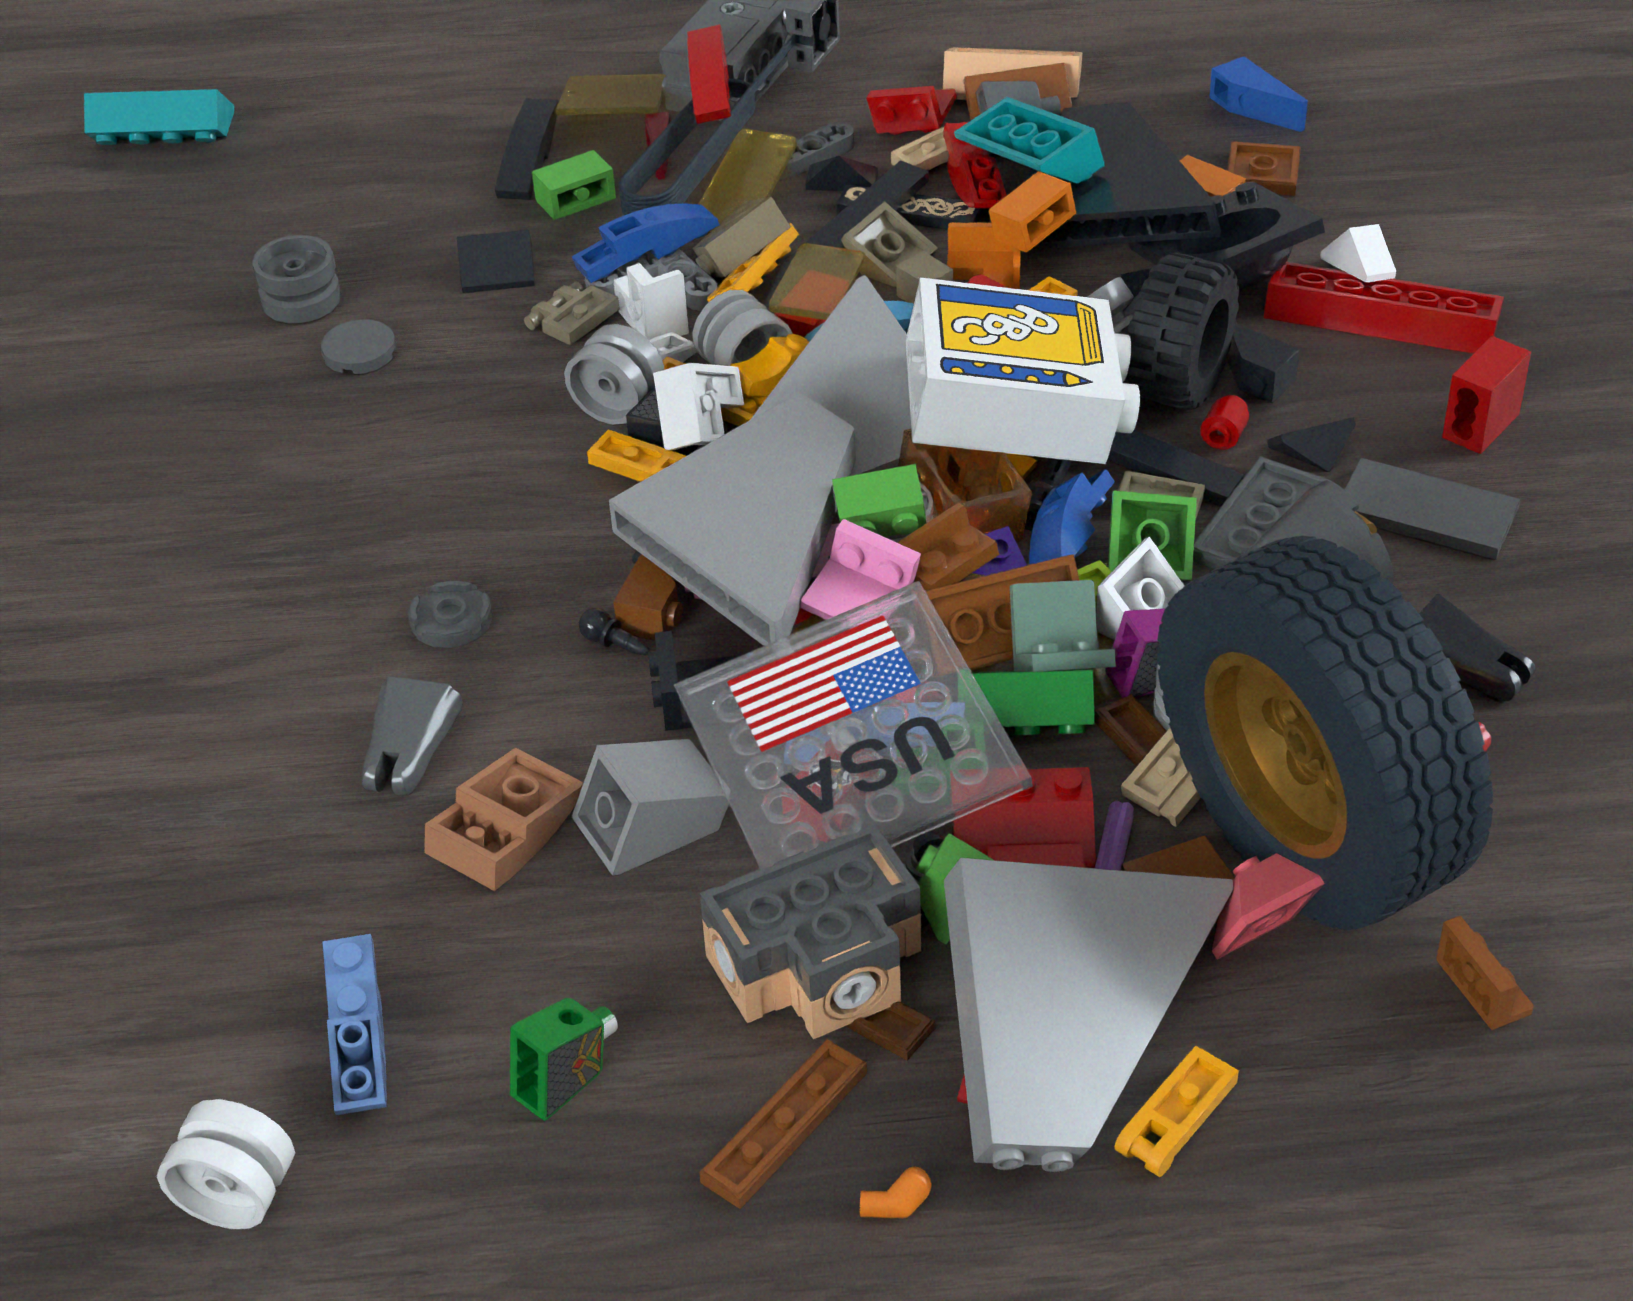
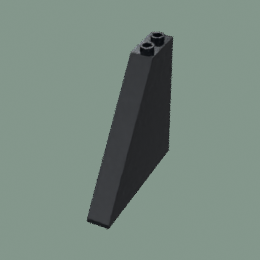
M1129 102L1063 108L1060 116L1095 129L1105 166L1093 173L1090 179L1079 184L1053 176L1071 183L1076 214L1032 249L1220 237L1221 229L1214 200ZM1031 168L1025 181L1037 173L1038 170Z

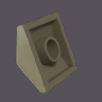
M885 201L841 239L861 275H866L871 279L892 287H896V265L922 251L932 256L938 249L937 246Z

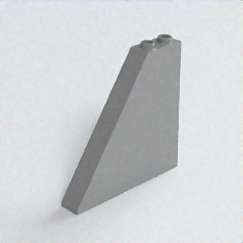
M866 275L856 280L751 418L757 417L801 392L854 427L856 435V460L850 476L916 464L919 475L954 463L958 451H966L972 456V449L912 443L905 342L907 334Z
M799 392L609 499L613 533L774 654L779 655L785 649L800 609L801 599L807 591L837 511L832 479L850 476L856 460V435L854 427L825 409L821 404Z
M960 858L944 879V889L975 1163H993V1167L1000 1170L1016 1169L1023 1165H1042V1169L1045 1171L1059 1172L1072 1168L1073 1164L1091 1148L1234 889L1232 879Z

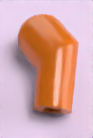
M909 1167L900 1175L888 1191L861 1190L860 1217L907 1218L911 1216L929 1196L932 1186L929 1175L921 1167Z

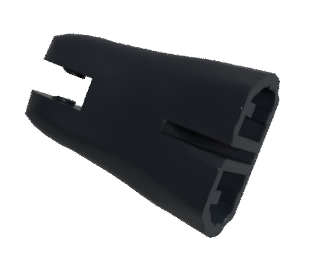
M1439 593L1419 613L1424 619L1423 624L1427 629L1430 628L1443 647L1442 652L1446 658L1449 657L1460 681L1486 695L1502 701H1510L1520 692L1522 685L1528 683L1536 671V666L1529 657L1486 631Z

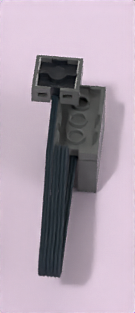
M707 0L660 51L659 63L662 66L663 74L666 75L662 82V93L665 95L666 109L680 113L621 177L619 191L622 213L627 215L654 206L683 204L753 115L756 109V102L788 67L812 73L840 41L838 0ZM720 24L729 75L728 86L731 117L718 120L722 122L667 190L650 196L635 195L698 125L694 116L687 32Z

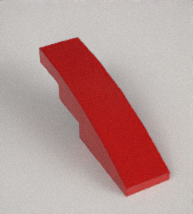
M721 25L688 31L689 73L694 116L697 124L731 117L728 86L729 75Z

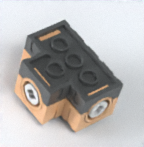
M875 823L861 828L859 832L849 836L846 834L818 845L816 849L806 853H798L773 863L771 867L761 871L760 869L728 881V884L718 888L713 887L699 893L706 957L747 1023L762 1018L768 1012L778 1011L792 1005L797 1015L801 1016L805 1021V1027L811 1037L816 1039L851 1024L857 1018H866L891 1007L890 1004L897 1001L901 1002L900 957H908L921 951L920 887Z

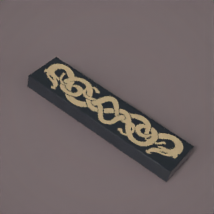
M846 184L837 202V214L869 187ZM914 194L896 212L911 225L948 230L949 223H978L982 214V208L968 207L963 200Z

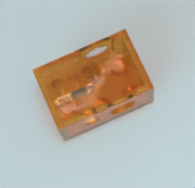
M912 428L904 430L898 467L916 464L919 482L930 491L932 496L933 519L955 504L960 503L966 507L969 524L982 533L986 534L1009 526L1015 541H1022L1032 491L1004 452L912 443ZM1003 472L1008 475L1011 481L1012 491L1004 493L1002 491L1001 477Z

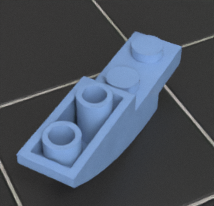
M371 934L322 941L329 1015L327 1031L335 1115L387 1107L383 1016Z

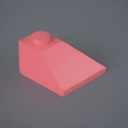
M1277 853L1261 862L1257 856H1254L1241 863L1233 870L1236 876L1233 879L1234 889L1219 914L1212 953L1216 959H1219L1294 919L1325 884L1320 875Z

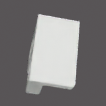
M638 263L626 268V276L614 280L615 296L619 299L620 309L618 312L634 330L644 335L648 340L669 332L679 336L689 333L684 275L680 270H674L653 278Z
M687 363L653 373L665 450H675L691 445H707L725 435L721 408H735L744 405L739 367Z

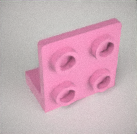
M843 519L836 528L830 559L802 597L800 607L847 630L882 615L889 625L913 588L921 553Z

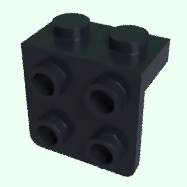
M672 631L655 633L656 650L648 651L651 677H660L659 681H651L654 708L663 707L665 731L747 722L727 681L746 673L743 657L735 655L676 662Z

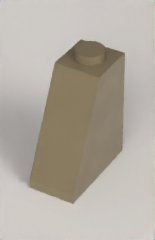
M772 197L749 200L734 210L719 226L715 227L692 249L698 256L696 258L698 266L712 278H721L727 276L791 226Z

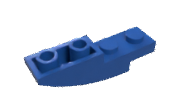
M684 203L654 206L629 213L598 227L602 240L573 255L572 259L576 268L592 283L597 279L607 277L612 271L622 265L639 259L647 251H650L657 259L671 255L681 246L705 236L710 230L720 224L718 219L703 205Z
M1106 469L1088 479L1082 472L1051 489L1044 499L1033 525L1029 564L1074 554V558H1076L1088 548L1085 542L1096 530L1089 521L1093 517L1091 511L1107 500L1105 493L1115 482Z

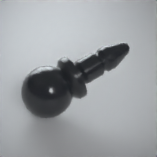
M588 609L580 617L579 630L583 637L589 641H601V644L605 647L615 644L623 649H627L632 654L648 655V651H650L649 647L640 638L632 636L631 633L621 629L622 624L620 620L611 619L610 615L603 609Z

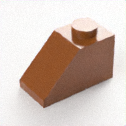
M641 554L613 601L615 619L620 620L622 624L621 629L631 633L632 636L655 640L656 632L671 631L672 627L679 625L682 618L683 605L681 602H678L677 586L673 578Z

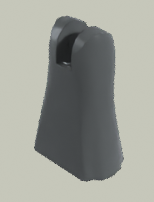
M387 677V680L381 686L375 709L371 740L362 768L363 788L381 792L391 769H394L392 774L393 793L409 796L418 786L434 752L462 711L463 700L460 693L446 683Z

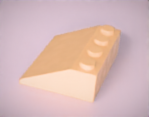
M952 47L944 52L943 89H955L956 99L967 100L963 82L965 76L1064 63L1070 97L1077 98L1083 52Z

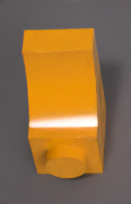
M788 334L787 337H770L768 344L758 354L748 360L731 363L730 366L739 367L742 391L747 396H769L808 345L809 341L796 334Z

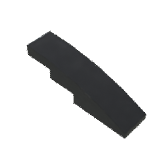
M525 99L513 125L495 186L497 198L531 200L534 188L532 171L542 168L544 159L549 158L560 106L559 100Z

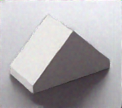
M1379 224L1349 228L1320 253V259L1366 283L1395 279L1396 270Z

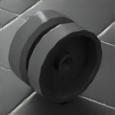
M308 235L286 236L267 243L254 255L252 266L255 279L259 285L258 292L261 306L265 314L272 319L285 323H305L325 316L332 312L339 304L341 290L335 273L334 255L330 245L324 240Z

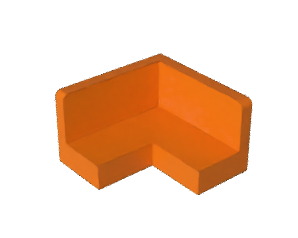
M992 223L948 224L947 266L953 269V280H970V278L982 274L1004 285L1005 288L1020 289L1021 250L995 240Z

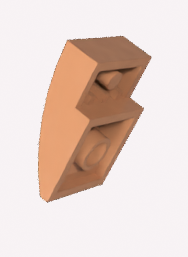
M514 748L456 788V803L425 823V853L496 891L541 850L559 829L575 807L584 782Z

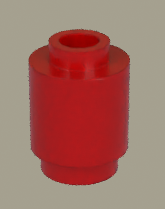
M1227 395L1213 403L1200 429L1203 440L1209 446L1219 450H1227L1237 444L1249 421V411L1246 402L1238 396Z

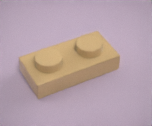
M944 127L892 151L891 164L895 165L901 160L929 171L948 162L949 154L943 136Z

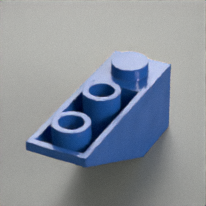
M1243 56L1212 68L1209 98L1227 111L1299 132L1305 130L1308 100Z

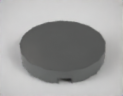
M370 319L341 323L330 329L321 342L322 357L326 365L340 373H344L343 369L352 370L353 374H365L376 371L390 362L393 358L392 352L396 351L397 348L392 329L382 322Z
M463 581L441 582L428 587V593L422 597L418 594L412 599L408 609L411 632L419 641L432 647L452 648L477 640L489 629L493 619L489 595L485 591L484 593L478 591L476 585Z

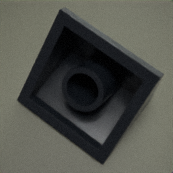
M529 230L456 237L463 293L535 286L533 249Z

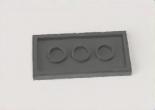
M1259 457L1194 541L1193 561L1217 569L1239 558L1308 489L1328 479Z
M1360 458L1345 488L1359 504V509L1356 511L1372 522L1376 528L1491 559H1497L1520 503L1519 498Z

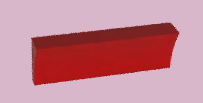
M1286 262L1280 270L1273 274L1268 283L1263 319L1474 354L1491 336H1495L1504 297L1397 279L1366 283L1345 271Z

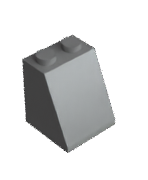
M690 739L597 745L573 811L572 819L612 875H619L718 831L732 794Z

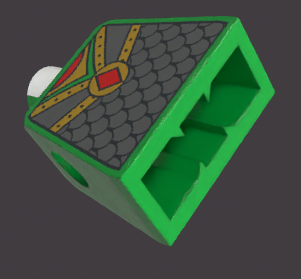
M564 998L510 1027V1096L544 1122L554 1115L600 1074L603 1068L604 1039L617 1031L618 1028L617 1020L613 1013L604 1006H599L590 1012L574 999Z

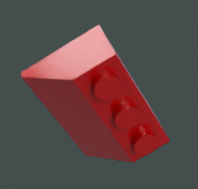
M1089 767L951 772V822L953 836L987 855V846L1082 844L1084 867L1095 868L1094 802Z

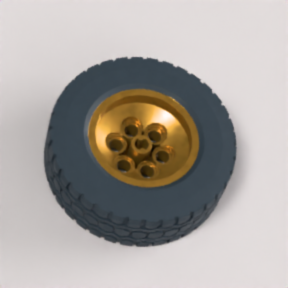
M1294 536L1270 542L1222 567L1210 571L1208 574L1184 586L1172 597L1161 618L1162 624L1159 625L1157 639L1160 643L1157 646V664L1160 666L1158 670L1160 689L1163 690L1164 694L1162 699L1166 716L1170 718L1169 725L1175 743L1179 745V753L1186 770L1190 772L1193 778L1191 780L1200 798L1204 799L1207 804L1206 808L1217 826H1220L1224 831L1223 835L1233 849L1241 854V859L1246 861L1257 856L1261 862L1277 853L1320 875L1325 884L1303 907L1300 913L1313 921L1318 920L1320 924L1332 928L1337 927L1344 930L1359 929L1377 924L1428 896V894L1439 890L1464 874L1477 861L1483 852L1482 849L1486 846L1490 834L1488 829L1492 824L1493 808L1490 807V804L1493 803L1492 782L1488 778L1491 775L1487 752L1483 750L1482 746L1485 742L1478 721L1474 720L1472 714L1474 709L1466 690L1461 688L1458 682L1460 678L1449 657L1446 658L1443 654V647L1430 628L1427 629L1423 624L1424 619L1412 604L1402 598L1403 594L1387 578L1383 579L1380 577L1381 572L1367 561L1358 560L1357 554L1343 546L1337 547L1336 543L1322 538Z

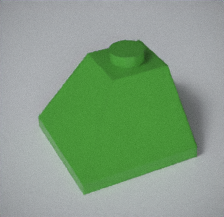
M1114 490L1112 492L1108 568L1113 571L1144 539L1150 537L1181 581H1191L1197 498Z

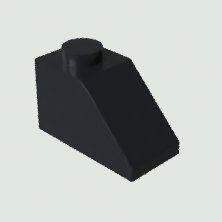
M1236 324L1235 332L1232 335L1230 352L1226 358L1238 389L1273 403L1296 380L1300 349Z

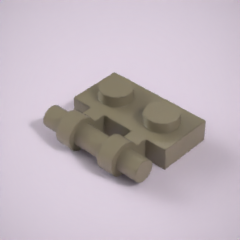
M575 281L569 286L563 285L555 290L553 297L547 302L541 301L533 306L531 313L524 318V323L531 330L542 325L543 333L572 345L620 309L619 299L617 296L592 285L583 289L582 285Z

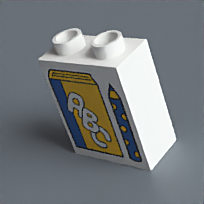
M920 278L905 341L912 443L1106 464L1115 432L1129 434L1133 432L1140 404L1138 385L1122 383L1129 369L1131 340L1129 335L1114 333L1109 300Z

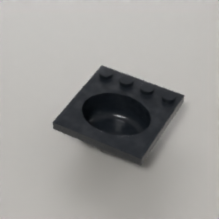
M1247 182L1238 185L1235 191L1229 194L1211 197L1215 203L1221 229L1220 237L1129 243V247L1154 265H1157V261L1160 258L1172 253L1185 254L1226 264L1237 276V285L1239 290L1271 277L1286 264L1293 245L1325 232L1321 217L1255 182Z

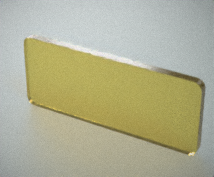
M741 129L702 196L699 205H703L711 212L720 224L745 201L770 197L797 147L796 138L752 129Z
M809 243L801 244L769 302V310L775 313L827 320L852 287L864 263L865 253L857 250Z

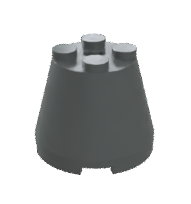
M1328 480L1308 489L1245 553L1239 556L1248 554L1276 540L1294 536L1316 537V539L1322 538L1334 542L1337 547L1343 546L1357 554L1358 560L1367 561L1381 572L1380 577L1383 579L1387 578L1392 584L1394 583L1392 564L1379 533L1371 535L1364 520L1354 512L1359 509V504L1341 486Z

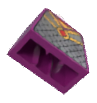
M1165 609L1128 610L1123 613L1112 649H1115L1116 667H1106L1105 669L1106 674L1122 698L1130 694L1138 698L1155 692L1157 646L1160 644L1157 639L1159 625L1162 624L1161 618Z

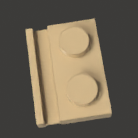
M1169 728L1122 783L1121 792L1122 796L1158 817L1161 815L1170 820V824L1177 827L1198 802L1200 796L1191 780L1193 778L1190 772H1187L1180 756L1179 745L1175 743L1171 728Z

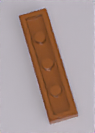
M827 1039L699 1172L700 1183L741 1209L867 1074V1062Z

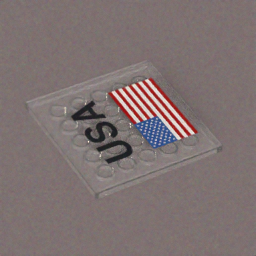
M920 581L674 684L680 702L760 871L773 866V863L798 853H806L816 849V846L846 834L849 836L859 832L861 828L874 823L890 846L894 847L1033 786L1031 775Z

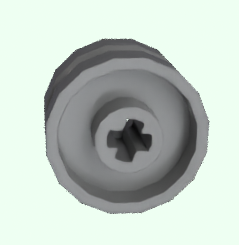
M619 324L604 325L570 359L564 372L565 383L572 399L585 413L598 421L608 424L627 423L626 414L655 386L653 373L664 370V364L657 349L644 335L627 326Z

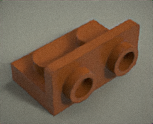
M960 503L955 504L897 542L921 553L913 585L922 591L958 583L999 555L997 542L969 524L966 507Z
M1461 915L1444 921L1436 960L1489 1028L1494 1030L1530 1016L1534 1005L1516 984L1511 971L1507 967L1502 966L1489 951L1481 934L1473 931Z

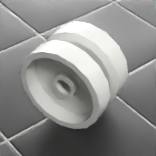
M222 1099L203 1100L191 1108L181 1126L177 1138L178 1141L171 1145L159 1167L157 1179L161 1190L168 1198L191 1216L211 1225L224 1228L250 1229L262 1222L274 1198L275 1187L281 1184L295 1155L292 1140L285 1131L263 1113L241 1103Z

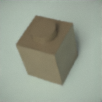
M922 251L896 265L897 296L905 302L914 304L920 278L953 281V269Z

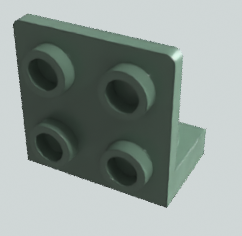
M1092 580L1022 583L1010 586L1014 671L1040 672L1116 667L1115 649H1099L1095 589Z

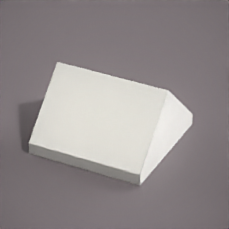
M1150 537L1144 539L1098 586L1097 632L1114 640L1124 611L1165 609L1172 597L1184 587V584Z

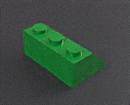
M1093 669L1040 672H963L958 674L959 705H966L965 725L984 724V736L996 735V727L1014 726V735L1041 734V726L1058 725L1060 734L1086 733L1085 725L1095 724Z

